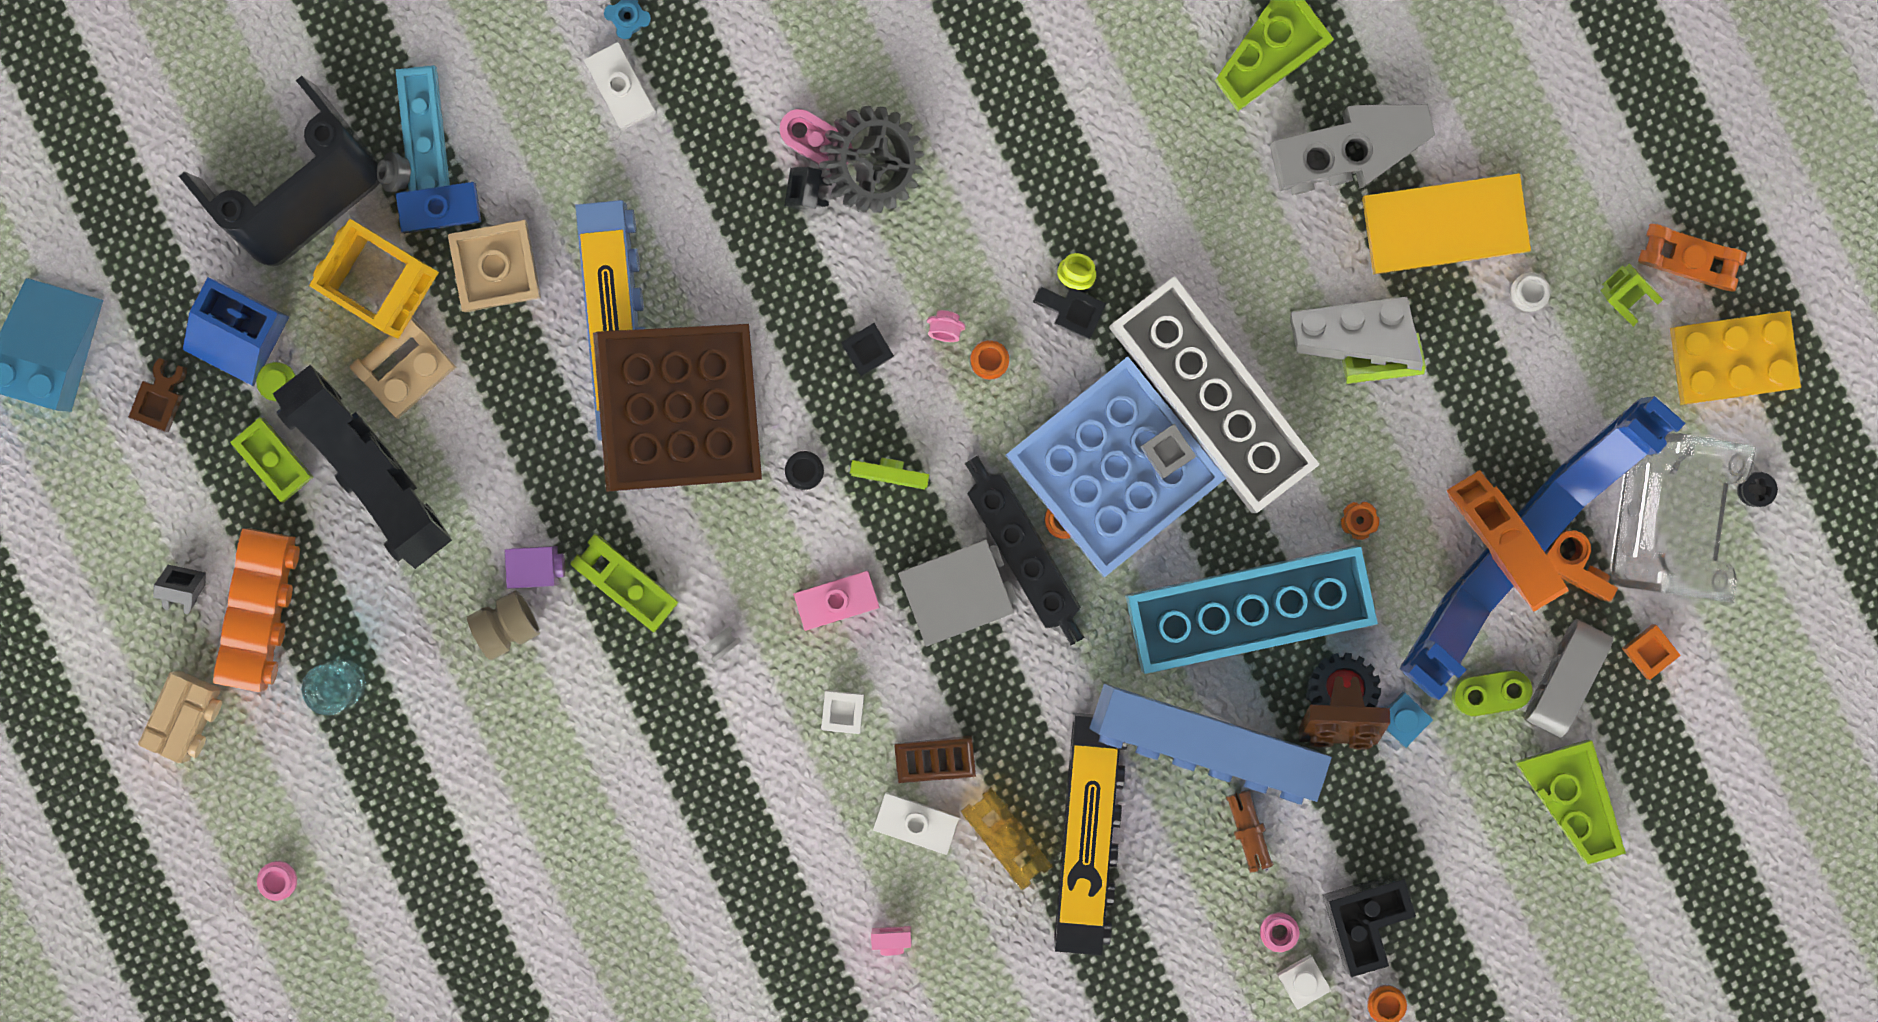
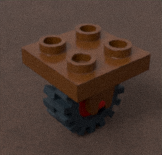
M1346 652L1343 657H1339V653L1332 654L1329 660L1324 658L1320 661L1307 684L1306 699L1310 700L1311 703L1299 726V742H1310V746L1316 748L1332 747L1333 743L1349 744L1350 748L1358 750L1370 749L1373 745L1379 743L1390 725V708L1376 707L1381 695V688H1378L1381 681L1379 675H1373L1375 668L1372 664L1366 667L1363 664L1364 658L1359 656L1357 660L1351 659L1352 653Z

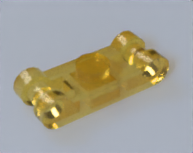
M990 787L982 793L984 798L973 806L968 804L961 810V813L1023 891L1032 884L1030 881L1041 871L1045 874L1054 866L996 791ZM994 810L1000 818L988 827L982 818ZM1026 850L1032 859L1020 868L1014 858Z

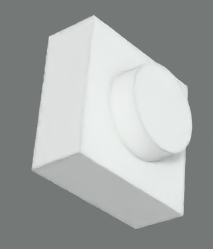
M825 690L821 730L860 734L864 694Z
M1311 955L1276 973L1297 1010L1331 992Z

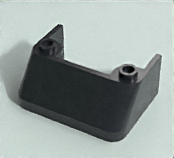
M300 76L296 82L321 111L307 123L304 130L305 142L316 157L256 206L245 194L239 191L227 190L216 196L203 179L185 171L179 175V178L214 221L256 261L267 266H278L286 262L373 191L380 183L377 179L378 160L317 85L303 76Z

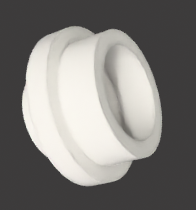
M1533 272L1522 274L1511 285V300L1522 311L1534 312L1540 310L1547 304L1550 298L1549 283L1540 274Z

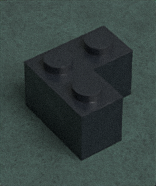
M1396 872L1322 894L1344 970L1350 977L1389 967L1378 928L1416 917L1405 879Z

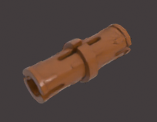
M1242 791L1239 796L1238 793L1227 796L1226 799L1229 802L1237 827L1234 834L1236 840H1241L1249 872L1259 871L1261 867L1262 870L1272 867L1273 861H1271L1262 833L1266 830L1264 823H1259L1251 798V791Z

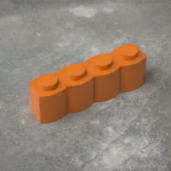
M250 528L242 529L236 552L235 569L229 589L228 607L222 626L221 645L214 669V684L257 692L265 691L269 684H274L278 672V662L273 661L274 650L276 646H281L285 635V623H281V613L283 607L288 608L293 592L292 585L288 584V575L290 569L296 568L300 555L299 546H295L296 537Z

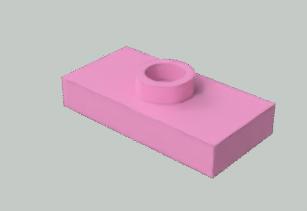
M869 571L793 594L805 631L880 608Z

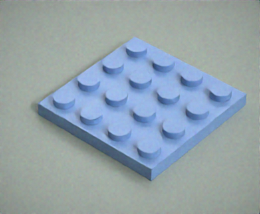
M1126 357L1005 455L1103 577H1106L1226 479L1129 357ZM1175 424L1197 457L1166 478L1161 479L1140 446Z

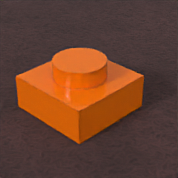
M1655 624L1650 625L1622 648L1643 676L1649 680L1681 656Z

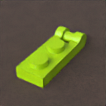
M594 533L587 542L589 547L581 556L578 554L570 563L571 566L653 633L656 632L680 601L614 549L606 540ZM602 555L610 563L602 572H599L593 565Z

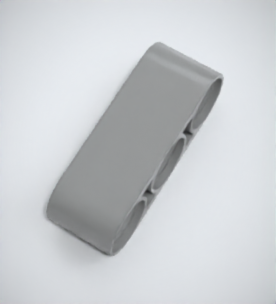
M1575 619L1563 636L1527 707L1525 720L1560 738L1563 737L1570 729L1612 646L1613 637L1579 619Z

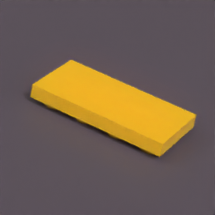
M1520 173L1362 197L1373 275L1531 251Z

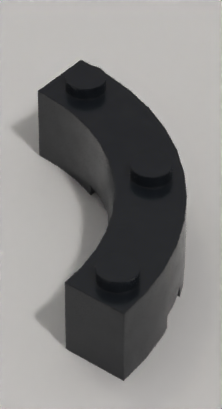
M311 365L273 393L280 406L276 413L281 421L290 430L296 427L338 472L334 475L337 482L347 493L353 491L368 510L387 539L384 542L386 550L396 561L399 562L401 559H404L416 569L452 541L433 509L414 493V490L417 489L416 485L357 412L351 415L342 404L340 394Z

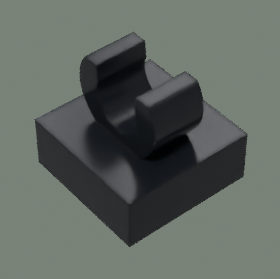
M812 167L790 168L784 206L794 209H816V207L829 206V201L820 199L818 193L819 186H832V184L824 183V177H821L822 170Z
M168 564L154 584L153 598L161 599L165 610H169L174 602L184 604V614H189L196 604L197 597L205 587L206 573Z

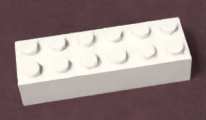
M1175 276L1109 326V329L1186 429L1226 477V481L1251 513H1258L1320 465Z

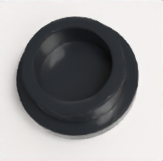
M800 451L793 454L785 465L786 479L793 487L800 490H809L816 487L824 475V466L821 459L809 451Z

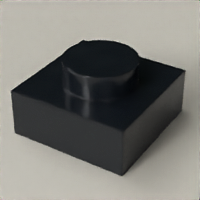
M875 323L841 342L861 377L894 358L892 351Z

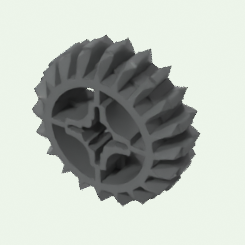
M871 106L861 107L860 113L855 109L847 111V120L837 118L834 121L838 132L828 130L825 133L826 138L832 143L831 145H822L819 149L822 153L829 154L828 161L820 162L819 166L822 169H830L831 174L826 175L823 181L825 184L836 183L831 195L833 197L844 195V206L852 207L856 204L858 212H867L870 208L873 213H881L884 206L887 209L896 208L897 199L906 201L909 198L905 187L915 189L919 186L917 181L912 178V175L921 174L924 171L921 166L915 165V159H920L925 154L923 151H914L913 145L918 144L921 138L917 135L908 136L913 125L910 122L900 124L901 114L898 112L888 115L886 107H877L874 111ZM870 127L868 136H864L862 145L858 149L848 148L857 133L864 128ZM888 138L894 146L896 157L888 150ZM870 154L871 157L876 158V161H881L885 164H875L873 166L872 162L858 155ZM847 162L855 167L856 182H859V185L852 179L848 171ZM887 170L895 171L888 184L874 192L875 184L880 183L882 174Z

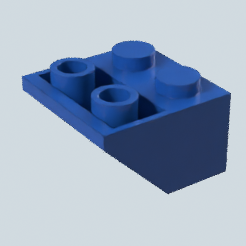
M207 277L189 312L183 350L254 386L260 369L265 366L289 316L222 281Z

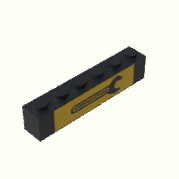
M1073 713L1053 945L1055 952L1102 956L1103 945H1110L1112 922L1105 921L1106 906H1113L1115 897V883L1108 882L1110 867H1117L1118 844L1112 843L1113 828H1120L1122 805L1115 804L1116 789H1123L1125 780V766L1118 765L1120 750H1127L1128 743L1123 742L1120 749L1099 742L1100 735L1089 729L1094 714Z

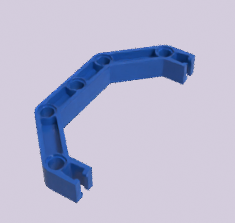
M1655 396L1637 400L1565 461L1517 514L1545 552L1588 503L1646 455L1659 454L1667 445V441L1664 439L1671 431L1678 432L1686 423ZM1488 548L1482 552L1441 599L1400 666V670L1430 697L1440 700L1448 691V687L1445 684L1453 675L1460 678L1467 670L1461 665L1462 660L1490 612L1514 587L1493 560Z

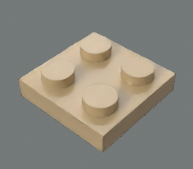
M526 220L448 234L462 312H471L541 298Z

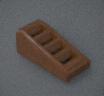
M972 735L894 744L898 783L976 777ZM954 747H961L963 768H955ZM942 748L946 750L947 769L940 770L938 749ZM930 749L932 771L924 772L922 750ZM906 751H914L916 773H909Z

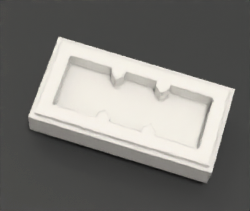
M619 42L584 59L621 131L656 113Z
M885 792L873 831L947 855L959 816Z

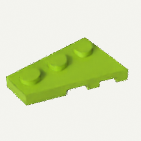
M1271 0L1219 73L1215 82L1237 112H1239L1331 44L1334 38L1305 0Z
M1584 740L1514 761L1585 863L1589 865L1626 854L1592 740Z

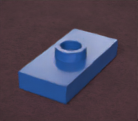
M474 182L396 193L401 232L404 234L481 222L477 188Z

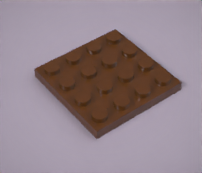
M749 324L597 331L593 333L606 492L762 480Z

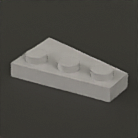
M1407 296L1291 312L1290 323L1297 353L1343 360L1348 356L1371 359V364L1386 365L1387 361L1408 364L1407 369L1422 370L1423 361Z

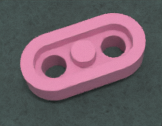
M795 109L788 112L782 118L779 128L782 140L788 147L818 165L822 161H828V156L819 149L822 145H831L832 143L826 138L825 133L828 130L838 132L832 125L803 109ZM799 124L807 127L806 135L801 138L793 135V128Z

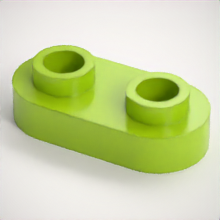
M1503 670L1462 678L1455 684L1452 691V701L1458 711L1468 716H1482L1516 710L1524 707L1531 699L1532 684L1526 675L1515 670ZM1512 683H1516L1519 687V692L1515 697H1509L1507 694V687ZM1472 690H1478L1481 696L1476 704H1471L1468 700V695Z

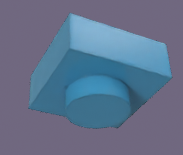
M1402 692L1387 707L1390 708V725L1387 731L1405 748L1433 721L1405 692Z

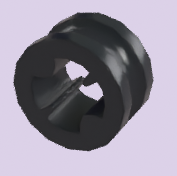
M1753 472L1744 475L1737 486L1738 497L1745 505L1751 507H1765L1771 504L1778 492L1775 479L1764 472ZM1756 478L1759 479L1760 486L1766 487L1765 495H1758L1760 498L1758 501L1755 500V494L1749 492V485L1756 484Z

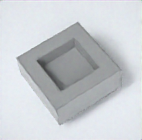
M1175 424L1140 446L1161 479L1166 478L1197 457Z

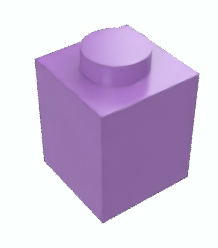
M558 546L505 549L507 589L560 585L559 577H565L564 554H558Z

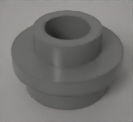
M387 153L377 166L378 181L387 192H396L398 189H405L411 176V167L408 159L401 158L398 153Z

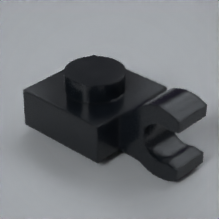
M1040 287L1033 300V303L1058 313L1053 324L1088 340L1091 339L1106 306V303L1072 288H1069L1066 297H1063Z

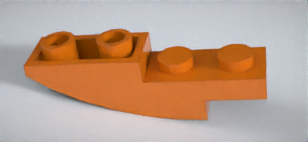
M1480 470L1446 490L1450 500L1490 550L1493 560L1533 612L1568 592L1566 584L1523 520L1498 487H1493Z

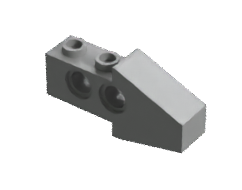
M1428 104L1349 106L1342 112L1344 121L1342 125L1274 140L1270 145V150L1280 191L1291 189L1292 195L1302 194L1315 190L1314 183L1329 180L1330 186L1340 185L1353 181L1352 174L1355 173L1359 189L1365 187L1435 136ZM1354 142L1362 147L1364 152L1362 161L1355 162L1346 156L1345 146L1347 143ZM1317 151L1324 156L1326 160L1324 170L1316 171L1309 167L1307 163V154L1309 152Z

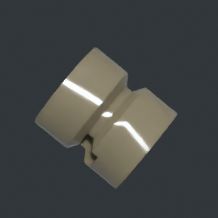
M517 590L496 601V609L486 606L467 616V622L474 639L490 661L510 651L511 642L514 641L521 645L540 635L538 623L530 607Z

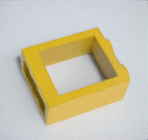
M349 218L346 225L337 231L334 237V245L326 258L316 266L313 273L314 278L309 286L380 331L399 339L439 272ZM367 241L406 264L377 314L338 290Z

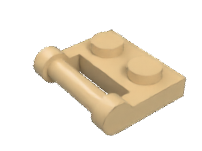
M413 318L410 319L399 339L389 335L362 360L358 358L349 366L354 374L366 384L397 419L456 368L453 362ZM411 337L414 338L419 345L379 380L372 371Z

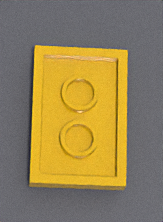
M1790 311L1670 328L1680 405L1801 388Z

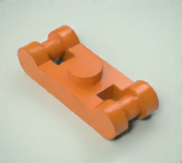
M1649 224L1646 234L1649 240L1646 250H1641L1638 259L1640 264L1722 290L1736 291L1739 281L1736 278L1739 265H1744L1747 256L1746 252L1673 231L1662 225ZM1664 243L1673 245L1669 258L1661 255ZM1713 259L1724 261L1720 273L1710 271Z

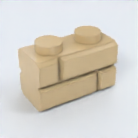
M183 671L170 672L138 745L176 763L190 761L191 757L197 758L206 741V737L201 735L207 721L213 722L220 711L222 701L217 698L221 689Z

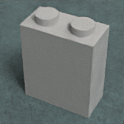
M987 539L898 572L926 647L1014 614L1012 605L1018 603V599L1011 581L1002 582L998 568L1005 565L997 544L989 546Z

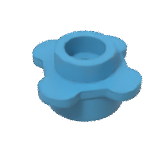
M621 0L615 5H608L604 10V17L606 20L613 22L617 28V36L624 40L630 39L633 33H636L642 27H647L651 21L649 12L642 10L638 0ZM627 12L630 13L631 18L625 19L624 14Z

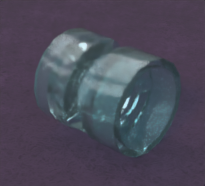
M342 658L330 660L311 669L304 677L301 687L303 700L311 710L318 714H337L360 700L365 690V677L359 666L350 660Z

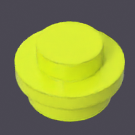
M1073 253L1060 262L1057 275L1060 281L1069 288L1077 290L1088 289L1094 284L1096 279L1095 264L1088 256Z

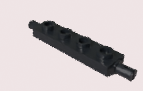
M979 455L964 463L976 482L967 495L1044 627L1060 626L1070 646L1079 642L1085 637L1082 635L1073 617L1080 610L1081 606L1003 473L989 476Z

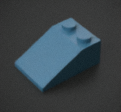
M26 278L0 331V395L56 411L72 412L103 300Z

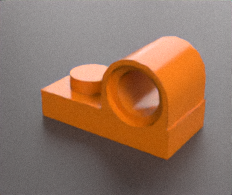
M1563 530L1545 551L1549 560L1563 580L1601 601L1611 602L1618 590V587L1608 582L1611 576L1593 566H1589L1587 570L1583 569L1591 553V544L1588 538L1583 533L1575 530ZM1570 538L1576 545V551L1572 558L1566 560L1560 553V546L1565 539Z

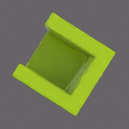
M1630 263L1626 267L1622 265L1602 284L1604 287L1600 290L1607 301L1633 327L1639 321L1628 309L1642 296L1647 294L1657 305L1663 300L1652 285Z

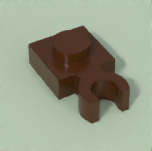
M158 358L153 366L154 384L142 381L128 417L161 431L169 432L183 398L182 395L173 392L176 385L182 383L186 378L187 368L178 365L175 374L172 377H167L165 367L168 360Z

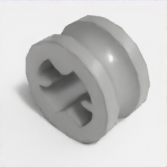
M730 626L702 647L704 651L712 653L713 657L711 660L714 663L742 642L740 638L732 637L731 632L733 629Z

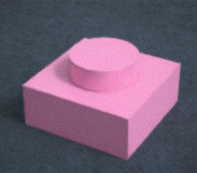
M911 926L872 928V950H880L881 955H900L904 953V948H911Z

